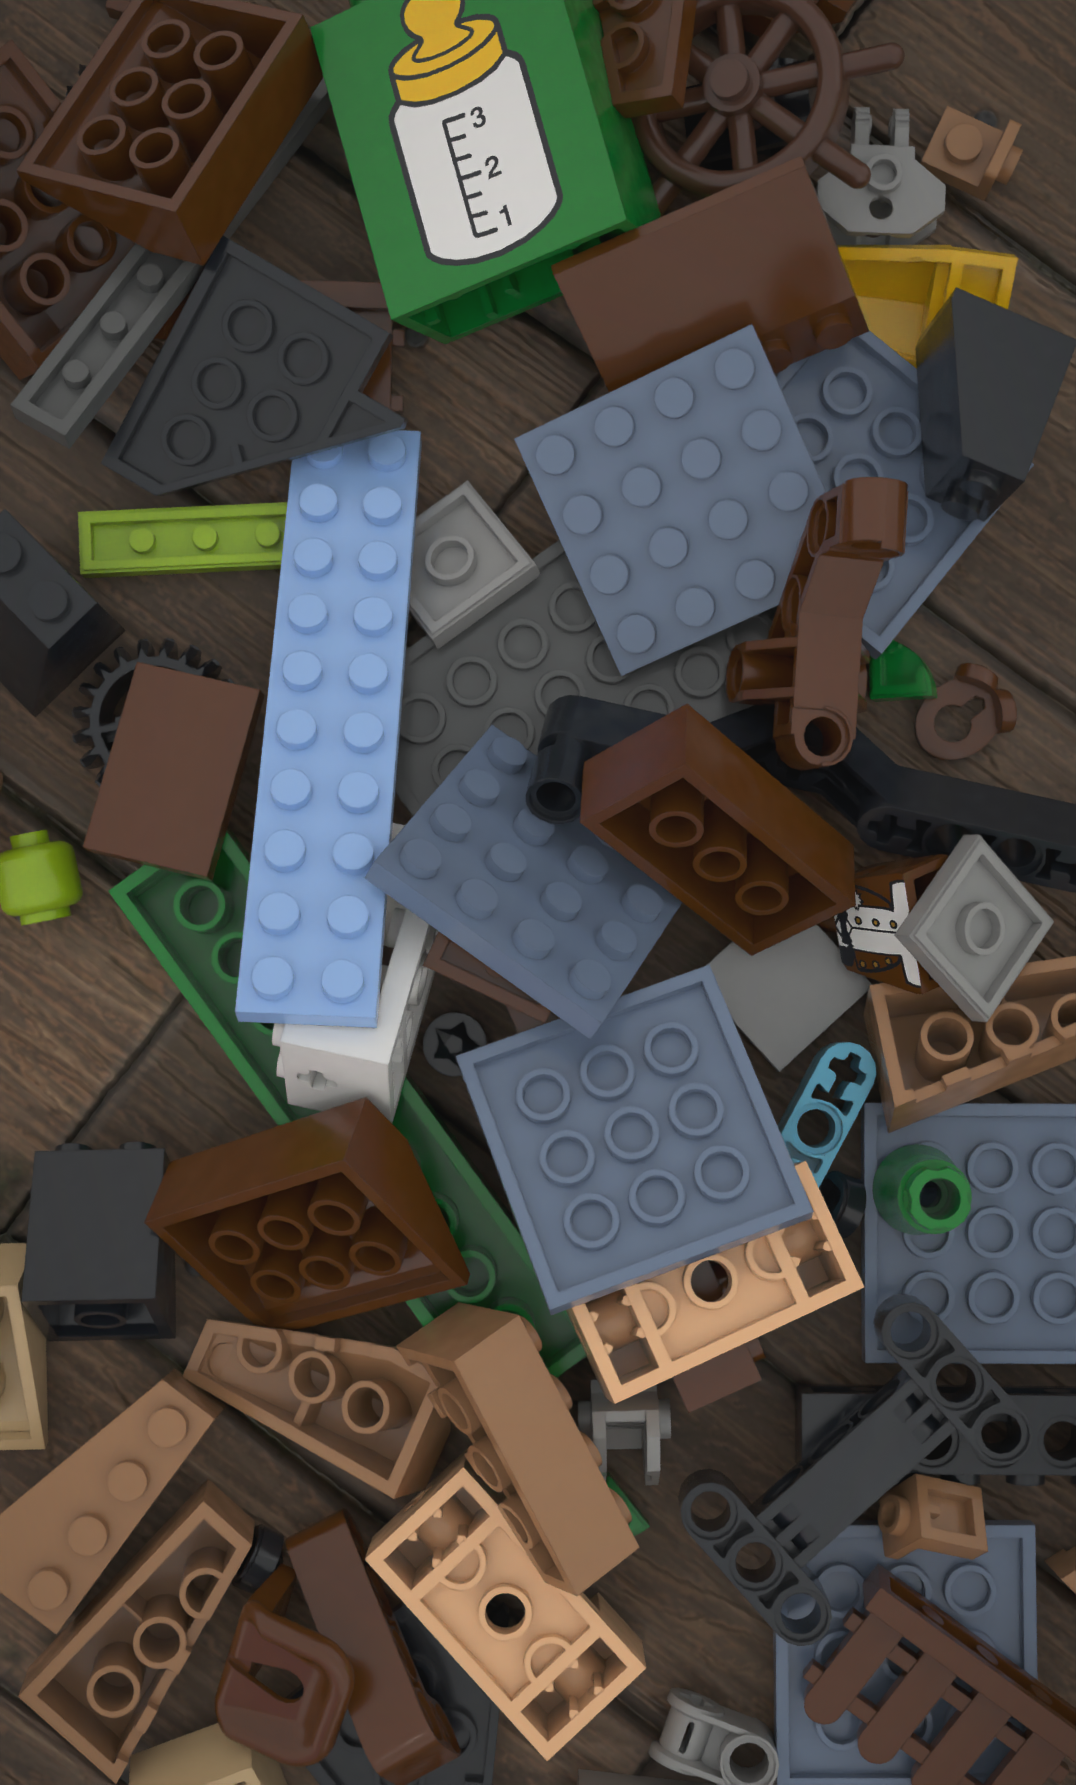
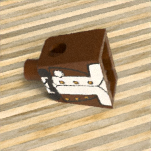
M937 854L881 862L855 871L856 906L819 923V926L824 931L837 933L841 960L847 970L915 994L923 995L940 986L894 935L943 866L948 855Z

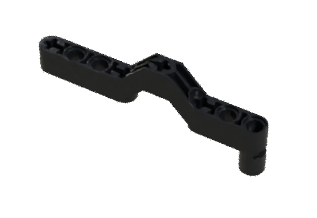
M577 695L557 698L550 704L547 710L537 748L538 754L534 760L526 791V805L531 813L548 823L565 824L573 822L580 816L584 762L666 716V714ZM754 705L710 722L784 786L821 794L857 828L861 840L872 848L912 858L946 854L949 857L963 835H980L1019 881L1076 893V804L899 766L857 727L856 739L853 740L850 752L842 761L835 765L800 771L793 769L781 760L776 751L775 739L773 738L775 707ZM809 722L805 728L804 741L808 750L818 755L823 747V735L816 725Z

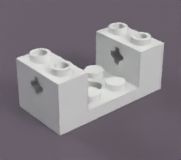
M393 823L392 840L405 825ZM387 895L383 946L394 949L389 966L382 965L377 1028L274 1023L272 1044L280 1047L277 1076L285 1078L288 1104L325 1111L367 1097L391 1123L393 1122L435 971L422 965L439 931L389 895Z

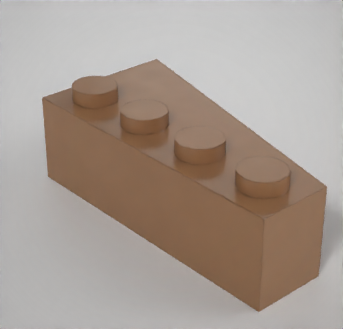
M1076 956L1026 963L988 1022L971 1021L940 986L922 995L886 983L869 985L863 1015L872 1057L876 1064V1078L888 1133L1075 1059Z
M458 1302L396 1345L407 1365L412 1366L417 1362H421L437 1386L427 1396L440 1417L445 1418L448 1416L453 1424L461 1432L468 1435L473 1443L464 1455L477 1476H480L494 1491L504 1492L507 1498L499 1503L498 1509L545 1583L578 1596L640 1548L628 1526L632 1521L631 1513L623 1499L608 1487L598 1468L602 1465L601 1455L591 1439L579 1431L569 1412V1409L572 1408L571 1397L560 1380L554 1375L549 1374L539 1354V1351L542 1350L541 1339L528 1320L518 1314Z
M175 1368L0 1513V1593L56 1635L86 1598L226 1407L205 1390L182 1377L183 1374Z
M207 1479L28 1667L18 1695L23 1702L115 1784H117L141 1736L146 1733L158 1712L159 1705L176 1675H179L190 1656L192 1647L207 1620L209 1621L252 1546L255 1521L210 1479Z

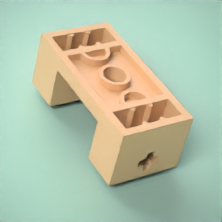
M806 1161L795 1163L794 1166L814 1211L811 1219L566 1310L606 1399L614 1404L623 1401L864 1288ZM708 1260L719 1263L725 1269L728 1276V1286L725 1293L719 1299L711 1302H706L697 1297L691 1286V1276L694 1269L700 1263Z
M467 1448L430 1482L425 1490L415 1496L372 1537L365 1561L544 1759L548 1761L646 1669L642 1640L599 1592L589 1600L583 1592L575 1596L544 1582L498 1509L499 1503L507 1497L503 1491H494L480 1476H477L464 1455L468 1451ZM509 1593L518 1597L525 1608L522 1620L512 1627L495 1625L486 1613V1606L494 1596Z

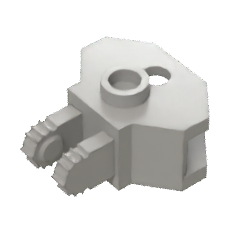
M854 107L849 153L870 168V182L862 189H853L828 172L818 180L815 188L837 245H918L935 232L937 219L945 211L946 185L915 160V147L909 146V109L893 108L888 124L889 145H869V136L872 128L870 107ZM867 235H880V236H879V237H876V238H871V237H868Z
M591 1380L590 1400L578 1401V1429L586 1434L597 1447L602 1458V1465L598 1468L606 1481L607 1449H643L645 1485H658L660 1477V1439H671L669 1398L658 1399L657 1385L614 1404L604 1397L598 1381Z

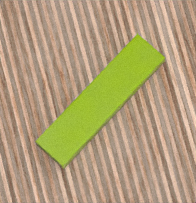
M287 502L78 512L80 574L84 578L281 569Z

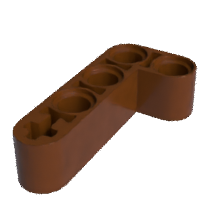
M343 1508L287 1537L285 1541L286 1548L318 1633L336 1642L346 1653L352 1664L355 1684L348 1705V1711L364 1752L376 1773L394 1785H407L460 1757L459 1743L451 1723L440 1704L426 1694L379 1575L365 1561L368 1548L351 1514L347 1509Z

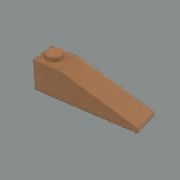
M212 1318L207 1319L182 1376L187 1381L393 1499L426 1489L451 1431L450 1418L448 1416L441 1418L427 1394L437 1388L421 1362L408 1366L396 1346Z

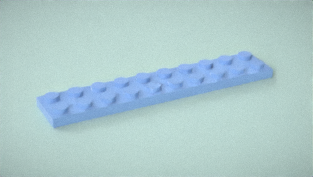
M398 430L292 460L235 1007L238 1022L377 1028L387 894L366 880L365 876L374 861L392 840L422 447L421 431Z

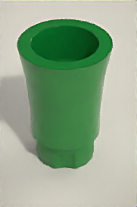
M921 1144L903 1146L885 1157L877 1168L872 1186L874 1203L881 1217L898 1231L911 1235L946 1233L964 1222L971 1211L972 1193L966 1176L946 1154L934 1147ZM929 1181L933 1182L937 1189L935 1200L929 1205H920V1192Z

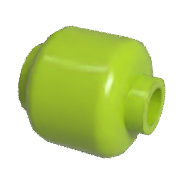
M48 830L10 836L12 849L0 852V904L3 912L13 917L20 916L21 926L72 916L70 906L79 902L83 894L72 845L65 841L50 842Z

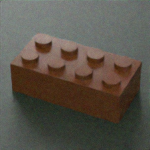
M689 704L681 706L584 762L580 823L749 955L753 956L856 906L854 845Z

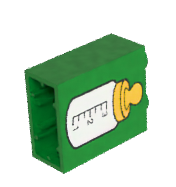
M348 0L350 4L349 9L310 27L392 321L446 345L563 296L553 275L551 265L661 217L632 118H624L612 104L600 43L604 37L600 13L593 6L592 0Z

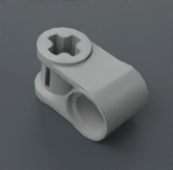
M678 1687L670 1689L667 1701L671 1708L660 1739L651 1742L648 1750L650 1757L671 1770L689 1776H698L719 1785H772L778 1776L779 1760L774 1735L765 1723L757 1718H752L721 1706L699 1693ZM690 1723V1726H689L687 1735H686L684 1741H682V1740H683V1737H684V1734H685V1732H686L687 1726H688V1724ZM745 1743L757 1744L766 1752L762 1762L749 1768L741 1767L734 1763L730 1756L736 1747Z

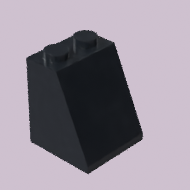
M957 287L954 289L920 336L915 348L925 496L941 503L942 509L953 517L967 521L978 519L985 522L1025 482L1074 353L1076 339Z
M4 509L0 513V682L34 717H37L126 630L26 528Z
M127 1142L121 1144L119 1149L93 1150L84 1144L65 1143L56 1146L55 1151H35L21 1302L47 1341L175 1339V1251L144 1223L170 1162L165 1148H157L145 1142Z

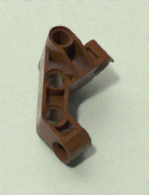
M884 477L852 478L820 495L814 501L767 639L740 643L732 649L726 670V693L729 702L775 707L773 738L775 739L776 751L781 760L790 768L803 771L835 765L847 756L851 750L853 740L856 739L857 714L867 711V701L864 699L867 687L866 664L870 662V653L861 643L863 617L883 563L892 558L901 557L905 553L908 484L904 481ZM809 722L816 725L823 735L824 743L818 755L808 750L804 741L805 728Z

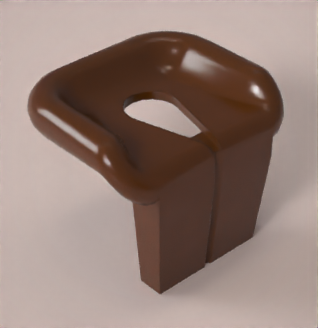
M281 1563L242 1608L215 1695V1713L221 1731L230 1740L282 1764L304 1767L319 1763L334 1748L353 1693L355 1675L348 1656L336 1642L323 1634L285 1618L297 1576L293 1568ZM262 1665L288 1670L295 1674L302 1682L304 1688L303 1695L297 1699L281 1697L255 1677Z

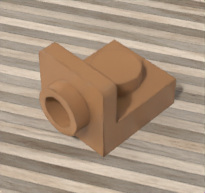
M947 106L920 164L940 181L985 201L995 181L1007 185L1024 149L1013 145V142L1022 124L1010 119L1003 132Z
M914 1474L880 1497L878 1524L882 1531L885 1557L898 1560L916 1549H923L973 1560L988 1552L981 1488Z

